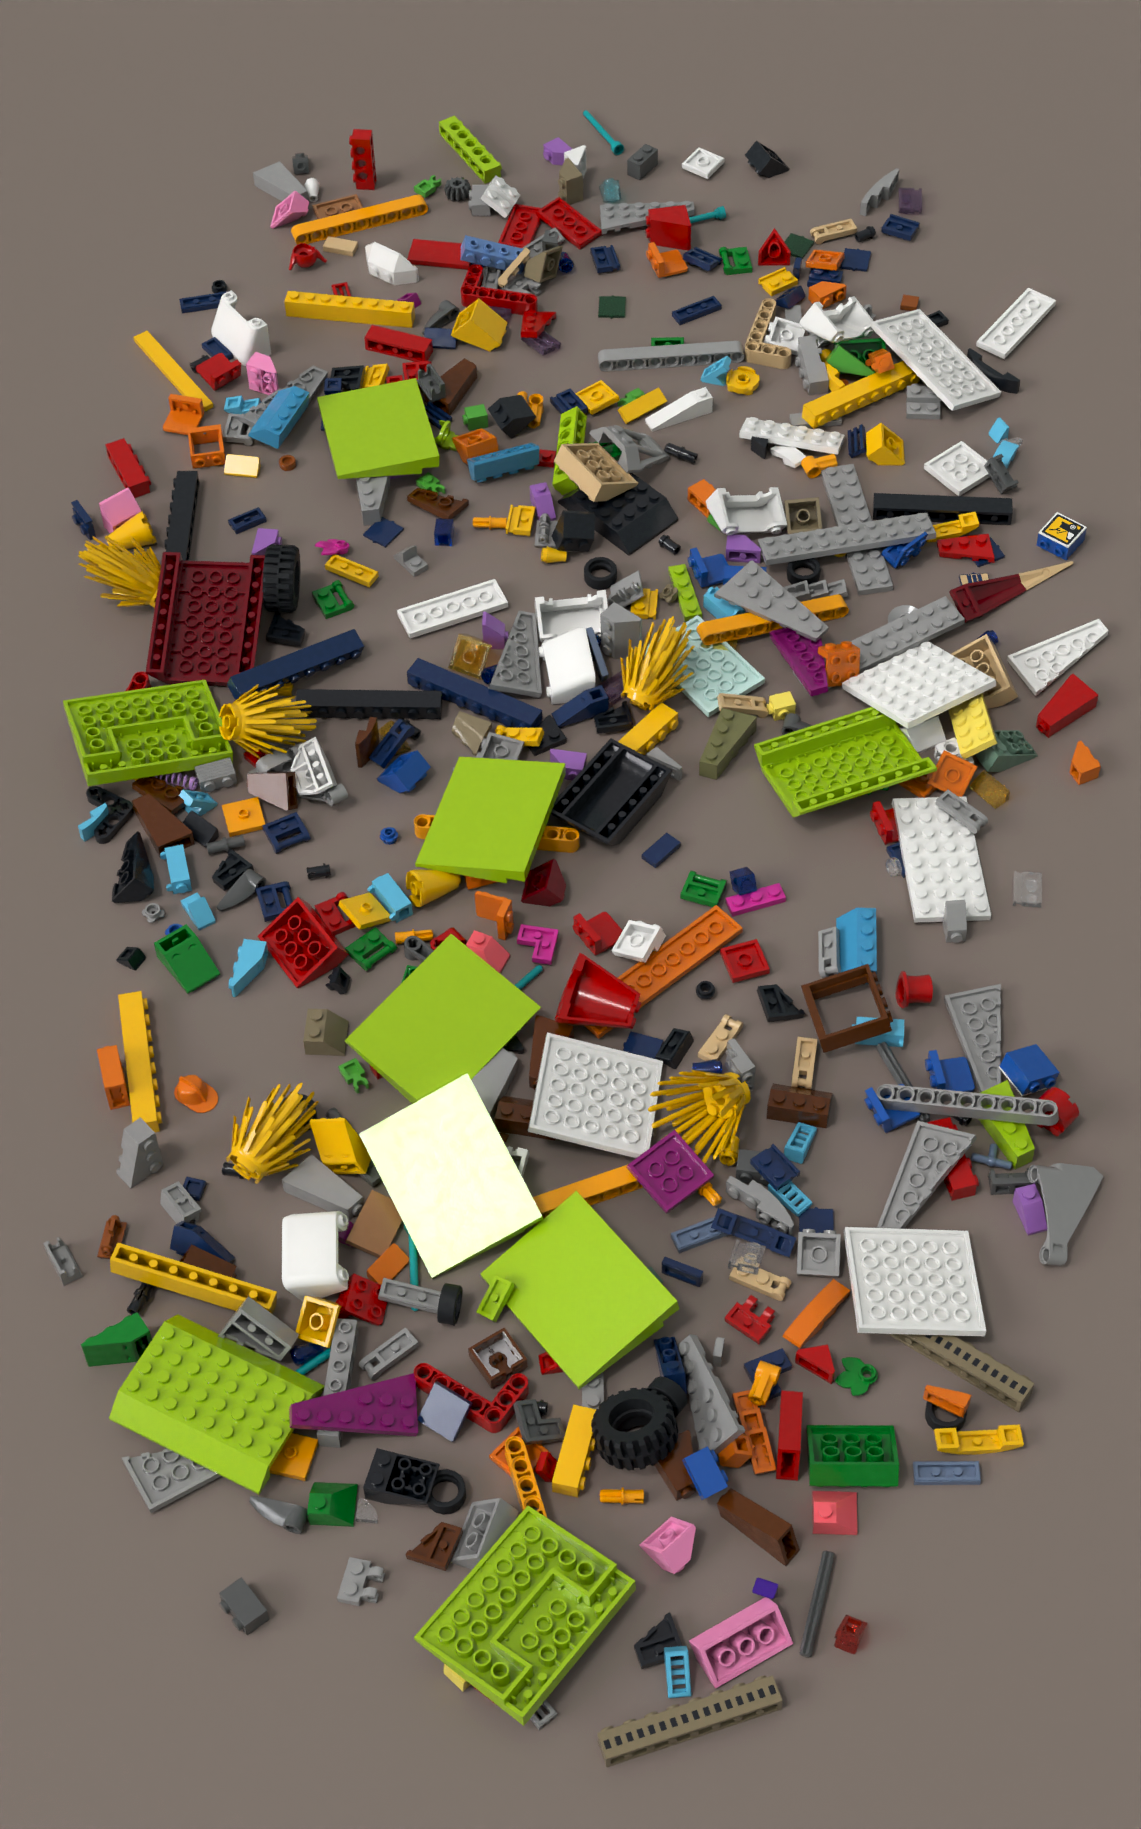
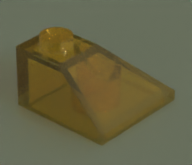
M458 634L448 668L481 679L492 645L468 634Z

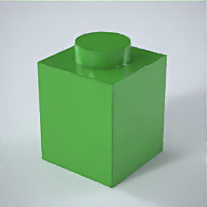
M484 404L464 408L465 415H462L463 424L467 425L469 431L488 428V415Z

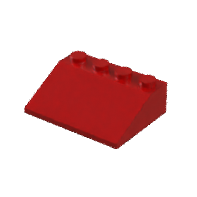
M297 897L257 936L261 941L267 942L268 951L298 989L331 971L349 955L312 906L300 897Z

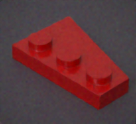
M524 311L521 338H537L544 331V327L549 326L551 320L556 319V312Z
M989 534L937 540L939 557L954 559L969 557L973 561L988 559V562L994 563L995 558Z

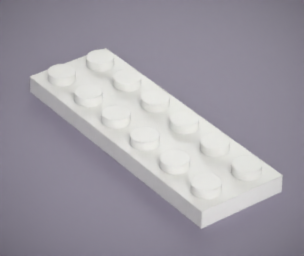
M1027 288L979 338L976 346L1005 359L1055 306L1056 300Z
M755 417L746 418L739 433V438L751 439L754 436L768 439V443L836 455L839 454L845 435L835 431L826 432L822 429H809L806 426H792L789 423L780 424L772 420H758Z
M493 579L398 609L397 615L411 639L482 616L483 612L492 613L507 608L508 601L497 581Z

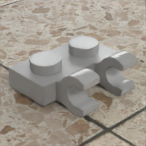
M524 272L502 288L507 291L530 294L527 291L530 289L535 296L542 293L538 289L541 284L525 277Z
M349 1557L337 1596L338 1602L360 1606L361 1600L377 1603L379 1597L378 1590L373 1587H365L368 1579L382 1583L385 1577V1573H383L384 1568L372 1567L371 1561Z

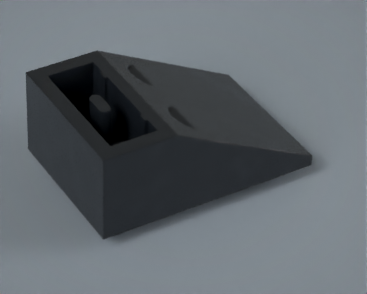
M377 1448L363 1486L365 1499L384 1504L427 1505L440 1464Z

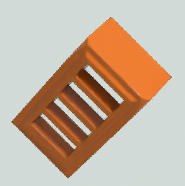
M926 1385L923 1399L963 1418L970 1405L972 1395Z

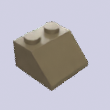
M566 158L559 171L558 184L560 192H558V196L571 205L583 200V175L572 161Z
M558 246L543 251L529 259L524 266V276L539 283L556 277L563 247Z
M819 497L784 500V513L788 534L822 529Z
M308 1009L303 1040L305 1054L345 1056V1039L348 1035L349 1021L328 1009Z

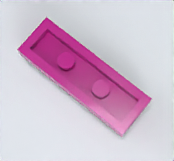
M780 883L727 897L725 903L731 916L734 917L786 902V896Z

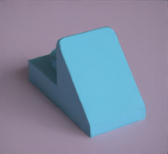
M725 356L705 368L700 380L705 383L725 386L731 359Z
M183 789L179 794L186 805L185 811L188 814L192 810L202 816L218 804L205 792Z
M198 892L181 900L182 907L199 931L216 923L206 898L200 897Z

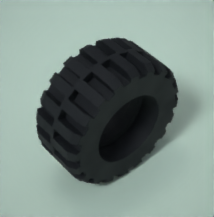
M271 544L266 548L263 568L264 608L269 612L292 613L297 609L301 564L300 551L295 545Z
M630 1388L629 1391H619V1394L615 1396L612 1394L606 1402L603 1401L599 1405V1409H596L591 1422L593 1436L602 1459L611 1466L614 1465L622 1470L623 1468L627 1470L639 1468L641 1470L645 1469L648 1465H656L660 1459L664 1460L668 1456V1452L671 1453L674 1449L679 1432L674 1411L668 1399L653 1389L650 1391L648 1388ZM646 1425L639 1430L625 1432L632 1427Z

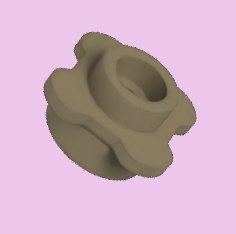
M668 584L662 590L659 597L660 599H665L667 603H671L676 600L678 589Z

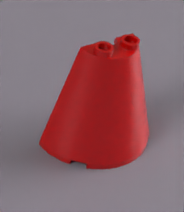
M579 953L563 991L556 1012L555 1022L633 1029L636 1018H633L634 1013H638L641 1002H639L640 993L584 954Z

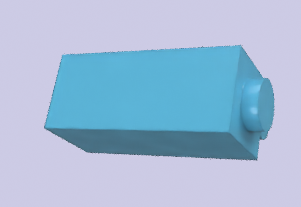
M710 587L704 594L703 607L717 619L745 613V610L740 606L731 605L722 598L714 597V594L719 590L718 587Z
M183 844L164 848L165 852H161L160 857L161 859H167L171 884L166 885L167 891H173V894L192 891Z
M389 873L379 876L372 881V885L367 890L369 893H374L390 914L389 918L391 921L398 923L413 915L411 901Z
M857 1017L856 1024H852V1026L877 1018ZM893 1019V1022L890 1023L892 1031L856 1042L855 1044L878 1045L879 1043L886 1042L888 1046L903 1047L904 1020Z

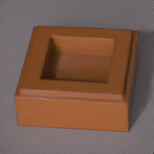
M903 294L900 309L907 311L917 310L919 297Z

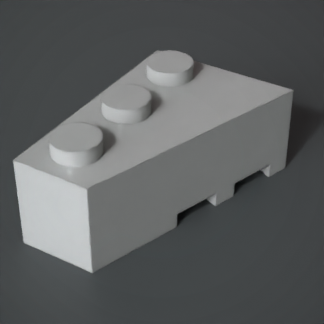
M817 335L798 337L797 357H795V365L799 367V376L803 378V387L807 389L809 395L828 393L829 378L825 362L821 361L819 355L822 354V350L817 347L819 340Z
M390 476L356 478L363 525H373L375 522H380L385 509L384 505L388 497V490L391 486Z
M140 1117L123 1131L121 1143L123 1154L119 1156L121 1165L116 1172L130 1188H133L152 1173H156L163 1166L156 1134Z
M249 1296L218 1335V1337L223 1339L225 1337L233 1339L241 1346L245 1344L256 1349V1352L279 1361L292 1348L299 1336L298 1333Z

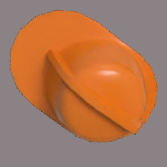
M196 1075L179 1077L174 1095L180 1103L197 1113H206L215 1108L218 1103V1095L210 1085Z

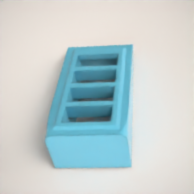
M798 1122L784 1148V1155L790 1161L802 1164L817 1132V1128Z
M792 1182L778 1191L768 1184V1191L783 1206L798 1217L812 1205V1201ZM799 1201H802L797 1207L795 1206Z
M687 1646L665 1647L664 1659L668 1698L691 1696ZM673 1656H683V1658L670 1659ZM683 1665L684 1668L671 1669V1666ZM684 1675L685 1678L672 1679V1676ZM685 1684V1688L672 1689V1685Z

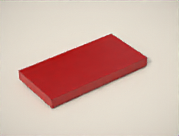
M560 197L536 211V216L550 227H556L560 234L579 250L602 235L600 228Z
M515 204L498 243L517 248H523L531 243L541 223V219L536 216V211L541 208Z
M413 239L407 258L414 265L468 270L471 266L470 262L461 260L462 243Z

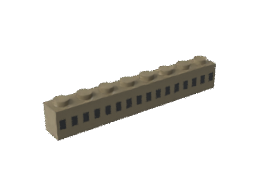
M889 1334L1017 1412H1020L1032 1394L1034 1383L1027 1376L1019 1375L1008 1365L999 1363L988 1353H982L971 1343L964 1342L957 1338V1336Z
M773 1675L769 1677L760 1676L751 1683H739L734 1685L732 1689L724 1692L723 1690H717L708 1697L702 1699L701 1697H696L687 1704L681 1706L675 1704L668 1707L666 1711L660 1713L651 1712L645 1715V1718L639 1720L629 1719L620 1726L605 1727L597 1733L598 1744L606 1767H610L781 1710L783 1700Z

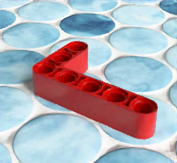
M478 264L469 267L461 287V304L468 307L477 299H480L497 312L523 315L524 311L528 310L538 312L537 297L535 295L481 287L483 267Z
M420 1363L414 1368L416 1386L429 1395L434 1382H440L472 1402L473 1404L466 1418L491 1433H498L506 1426L515 1414L513 1404L516 1401H521V1399L525 1400L529 1394L528 1379L521 1373L512 1375L494 1400L490 1402L427 1363ZM421 1375H428L426 1378H420ZM517 1385L523 1386L520 1389L515 1388ZM505 1401L511 1402L509 1405L502 1404ZM474 1407H480V1408H481L480 1410H477V1411L472 1410ZM491 1418L499 1419L497 1421H490Z

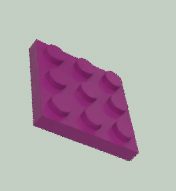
M675 1130L627 1165L630 1173L666 1214L714 1178V1174Z

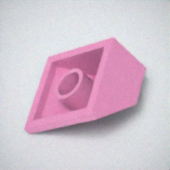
M294 191L275 207L270 227L274 229L296 221L301 216L304 217L309 211V201L297 191Z
M670 1517L640 1544V1547L663 1570L672 1574L678 1573L691 1560L696 1527L694 1524Z

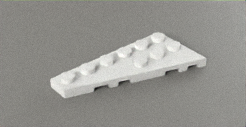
M1097 619L1008 655L1007 661L1033 694L1037 696L1108 635L1109 630L1100 619Z

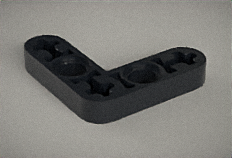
M92 786L86 791L89 803L99 807L108 800L115 801L113 804L107 805L109 814L94 830L96 842L106 844L113 839L132 817L134 809L129 800L99 786ZM114 819L119 821L117 824L114 825L109 823L111 820Z

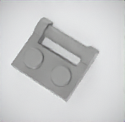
M229 414L223 433V442L244 443L246 446H251L254 439L249 437L248 434L253 427L249 426L247 434L242 435L245 423L238 421L241 414Z

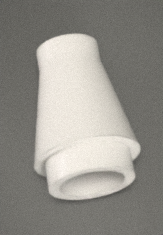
M309 178L304 186L308 191L309 201L316 202L318 200L320 183L315 178Z

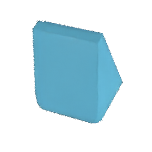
M999 417L990 429L989 436L997 444L1003 440L1006 441L1008 440L1009 426Z

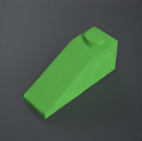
M837 344L826 358L828 364L840 372L861 376H869L876 373L840 344Z

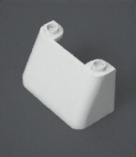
M231 290L223 294L220 299L211 332L212 337H216L233 353L235 360L238 359L241 365L246 366V363L255 352L267 356L271 355L268 326L259 318L246 321L236 311L237 295Z
M855 296L849 297L847 304L843 305L840 303L834 310L823 311V305L820 302H814L799 322L804 330L832 343L863 337L868 338L874 332L870 327L873 319Z
M770 487V492L765 494L759 491L756 495L730 496L725 488H717L706 500L707 509L722 533L726 535H733L735 533L778 534L787 526L778 487Z
M606 590L597 591V595L592 597L591 594H588L587 597L563 600L549 598V602L545 601L544 597H535L534 606L540 642L548 641L577 627H592L597 639H601L600 614L608 608Z
M577 627L543 642L541 647H538L539 657H542L543 661L546 662L549 677V687H546L547 698H551L552 705L567 703L583 691L595 687V671L585 627Z
M341 1211L292 1214L283 1218L282 1282L285 1289L301 1301H304L305 1296L324 1298L348 1289L349 1274L345 1268L338 1264V1231H345L349 1223L344 1213Z

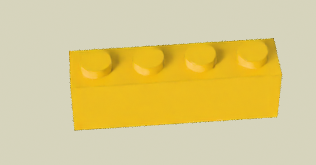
M661 702L618 742L645 755L654 749L658 742L663 741L669 732L677 728L679 723L678 712Z
M573 1404L552 1480V1492L578 1498L580 1490H584L586 1484L584 1473L585 1470L589 1471L592 1459L589 1457L590 1451H594L596 1447L591 1427L596 1409Z

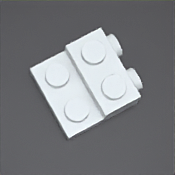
M495 176L480 199L506 218L519 199L520 194L514 187L506 184L503 178Z
M775 316L774 322L769 324L768 332H770V335H766L764 343L787 347L791 349V354L797 355L798 337H803L805 330L799 323Z
M629 920L614 945L612 953L615 956L646 963L651 952L658 951L666 935L659 925H649L642 921Z

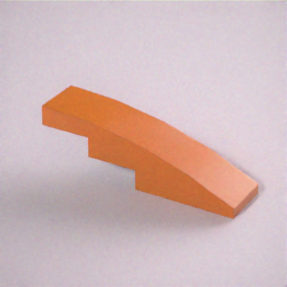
M833 1279L798 1315L785 1331L783 1337L798 1348H801L822 1329L824 1322L836 1312L838 1305L849 1296L851 1290Z
M750 1390L733 1393L732 1398L738 1415L739 1425H743L745 1429L743 1434L749 1437L753 1453L750 1462L754 1474L775 1471L776 1466L760 1408L748 1400Z

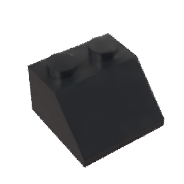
M758 141L745 154L748 163L756 168L755 171L760 176L765 175L770 178L787 172L790 169L775 151Z
M522 395L499 398L488 408L500 429L511 439L536 418V415Z
M563 510L552 534L557 550L589 552L594 541L595 513Z

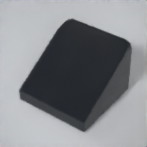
M752 436L751 451L765 459L768 452V439Z
M126 947L116 961L132 970H137L145 961L146 956L140 948Z

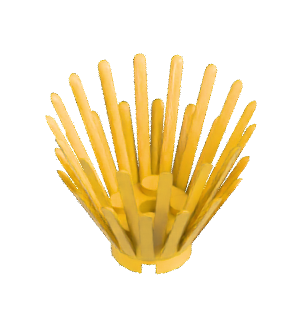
M691 1070L692 1072H679V1074L695 1077L673 1076L669 1077L670 1081L658 1082V1085L697 1083L698 1085L654 1091L650 1094L652 1097L700 1092L650 1106L648 1111L653 1112L666 1108L667 1111H672L692 1104L652 1123V1128L655 1129L674 1120L672 1122L673 1127L685 1122L675 1129L680 1134L696 1123L682 1135V1139L690 1145L711 1125L694 1146V1152L698 1155L723 1124L702 1162L704 1164L707 1162L720 1141L713 1155V1160H715L720 1150L722 1152L726 1148L730 1136V1143L732 1144L744 1108L746 1107L745 1105L751 1099L748 1084L745 1081L741 1083L737 1079L740 1076L736 1073L717 1074Z

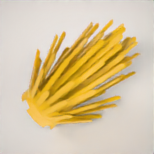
M107 535L104 536L105 539L114 546L109 547L94 536L93 539L99 545H94L87 540L85 541L84 546L87 547V551H79L80 555L78 557L89 564L79 563L78 565L87 568V572L97 576L90 577L86 575L84 577L114 587L112 588L113 594L102 593L100 594L102 598L128 600L121 601L117 607L150 605L155 608L161 565L151 547L145 552L141 545L131 537V542L138 549V551L133 549V555Z
M674 616L669 618L665 628L666 620L664 619L657 632L654 633L645 658L644 655L654 628V622H652L650 630L647 632L643 647L642 640H640L638 647L635 646V649H633L629 639L626 670L623 659L620 657L624 688L620 696L623 699L625 696L630 698L631 704L645 711L649 708L651 712L661 702L685 690L683 688L678 690L675 687L693 674L691 672L687 676L683 675L674 682L688 665H684L674 676L673 674L695 647L692 646L689 651L687 650L682 654L689 641L688 636L691 633V629L684 636L687 625L686 622H683L679 632L675 631L676 627H673L675 623Z
M257 684L233 703L224 704L221 707L219 717H222V726H219L222 737L225 740H233L259 759V755L254 751L259 752L260 750L265 754H273L272 751L268 750L272 748L287 753L286 750L265 743L263 740L295 746V743L289 741L304 743L306 740L276 735L306 737L301 731H312V729L316 728L315 725H287L316 723V719H278L307 717V714H310L312 711H301L299 709L310 708L311 705L291 706L306 703L305 700L291 702L296 697L292 696L260 703L277 696L278 693L271 695L267 693L279 688L280 684L268 690L264 689L260 692L255 691L252 693L258 688L259 684Z
M299 1083L293 1092L291 1091L282 1102L291 1088V1085L288 1084L275 1105L273 1100L281 1085L278 1084L276 1089L273 1088L266 1101H263L247 1136V1129L254 1110L253 1106L249 1107L250 1097L247 1099L240 1128L236 1123V1117L233 1116L231 1152L226 1157L227 1162L231 1160L235 1164L233 1169L245 1179H256L255 1184H258L265 1176L299 1166L298 1164L289 1165L287 1162L311 1150L307 1148L293 1152L311 1140L310 1138L296 1146L292 1144L311 1127L310 1123L306 1126L303 1125L316 1113V1110L313 1109L319 1103V1101L314 1102L299 1118L315 1094L311 1092L307 1099L300 1103L303 1095L298 1094V1091L303 1083Z

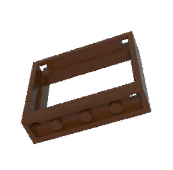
M869 964L801 985L823 1053L892 1031L890 1025L893 1022L891 1013L885 1010L888 1008L885 997H880L883 995L880 983H875L878 982L876 972H871ZM868 983L880 1018L826 1035L814 1000Z

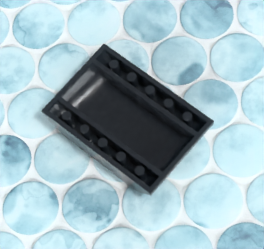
M633 473L629 474L638 482V485L607 501L593 502L579 488L558 500V503L568 511L594 512L595 531L628 556L678 521V517L667 498Z
M610 738L557 797L551 814L607 845H619L662 796L672 770Z

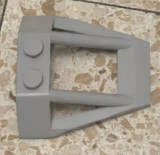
M618 425L601 427L591 430L589 433L598 443L613 442L622 451L618 464L626 473L642 472L644 468H651L653 464L656 463L658 465L667 461L670 457L651 436L645 433L635 432ZM632 439H635L640 445H637ZM639 452L652 457L640 461Z

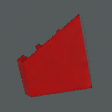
M775 228L758 252V266L790 265V249Z

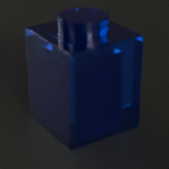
M436 518L434 530L435 546H452L454 519Z
M748 867L729 871L732 889L739 896L757 891L755 875Z

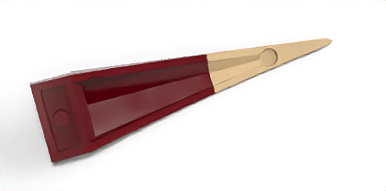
M1073 561L1015 575L967 583L951 589L949 593L966 623L982 617L1071 566Z

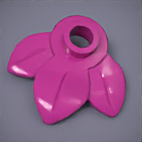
M337 539L319 541L315 544V547L323 548L321 555H343L348 553L350 548L349 543Z

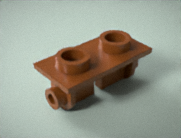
M112 1215L106 1221L97 1257L110 1259L117 1243H122L127 1223L121 1222L119 1216Z

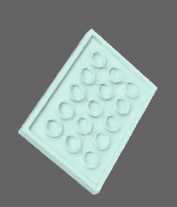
M697 615L686 622L687 628L684 636L690 629L691 633L688 636L689 641L682 654L687 650L689 651L692 646L695 647L673 676L684 665H688L674 682L683 675L687 676L691 672L693 674L676 687L678 689H685L682 692L707 717H710L720 711L717 700L719 693L746 695L763 685L765 678L727 642L704 645L696 628L705 621ZM682 625L677 627L675 631L679 632ZM648 644L644 656H646V653H647V651H648V648H649V645H650V644Z

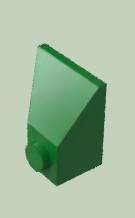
M314 1482L309 1494L307 1510L309 1524L354 1527L358 1484Z

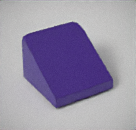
M758 1577L756 1578L752 1593L769 1599H775L778 1594V1584Z

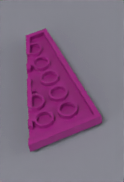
M787 627L770 631V639L810 696L828 692L824 657L818 654V647L822 646V638L815 642Z
M414 1373L291 1404L289 1407L290 1428L416 1437L418 1434Z

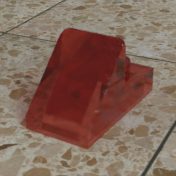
M845 1615L836 1631L834 1646L848 1653L855 1654L867 1623Z

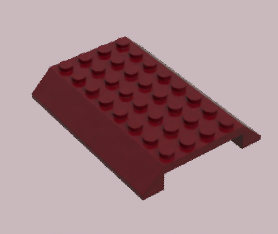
M163 552L146 665L147 675L166 684L206 680L207 685L227 686L231 676L255 667L263 604L265 555H250V562L244 563L184 561L180 552Z

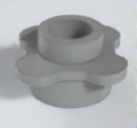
M150 903L142 910V915L148 918L149 923H154L159 917L162 918L165 915L164 911L160 910L159 905L156 903Z

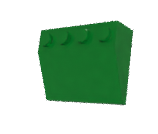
M807 1425L810 1486H898L899 1459L893 1425Z

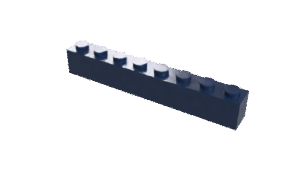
M352 629L233 675L229 678L227 686L235 700L257 684H259L258 688L252 693L255 691L260 692L264 689L268 690L278 684L280 686L277 689H280L286 683H295L304 676L310 677L317 671H326L332 665H341L350 658H358L361 656L365 646L356 630Z
M417 658L407 671L408 684L412 687L424 691H442L443 700L471 710L506 727L537 728L543 721L541 709L496 690L488 689L489 687L420 658Z

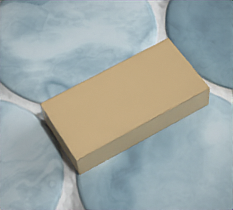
M330 236L327 237L323 245V251L352 257L358 248L357 241Z

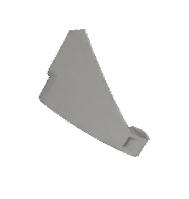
M303 742L286 750L287 753L275 750L273 754L261 757L256 762V768L249 771L248 774L256 772H291L290 769L298 753V747ZM341 783L322 794L299 795L296 788L297 797L325 801L330 806L348 798L347 791Z
M1056 1163L1051 1166H1030L1028 1180L1031 1183L1040 1184L1047 1220V1237L1039 1252V1259L1042 1264L1065 1265L1067 1261V1243L1103 1178V1175L1094 1167Z

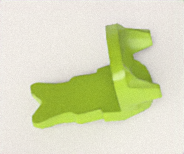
M440 420L439 425L442 428L438 436L434 438L435 443L443 449L457 451L452 438L459 435H455L454 432L450 431V421Z

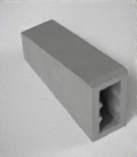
M280 161L253 172L254 185L280 201H283L294 191H297L309 201L308 191Z
M503 1048L471 1080L492 1121L496 1115L499 1101L506 1095L518 1071L517 1056Z
M312 1154L282 1179L283 1190L286 1193L329 1212L341 1211L347 1216L348 1220L358 1216L364 1206L363 1197Z

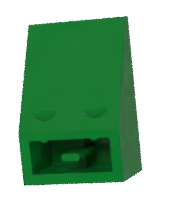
M187 924L154 942L158 959L187 994L220 975L219 970L200 940Z
M138 1312L133 1315L126 1316L114 1326L105 1328L98 1335L87 1338L81 1344L88 1367L138 1362L152 1341V1337L146 1324Z

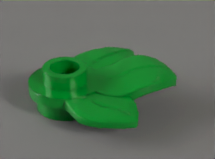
M846 1357L842 1359V1364L846 1371L842 1372L835 1379L839 1386L851 1388L852 1396H860L867 1392L869 1385L877 1381L878 1372L874 1366L864 1364L859 1358ZM869 1374L871 1377H864L863 1375Z

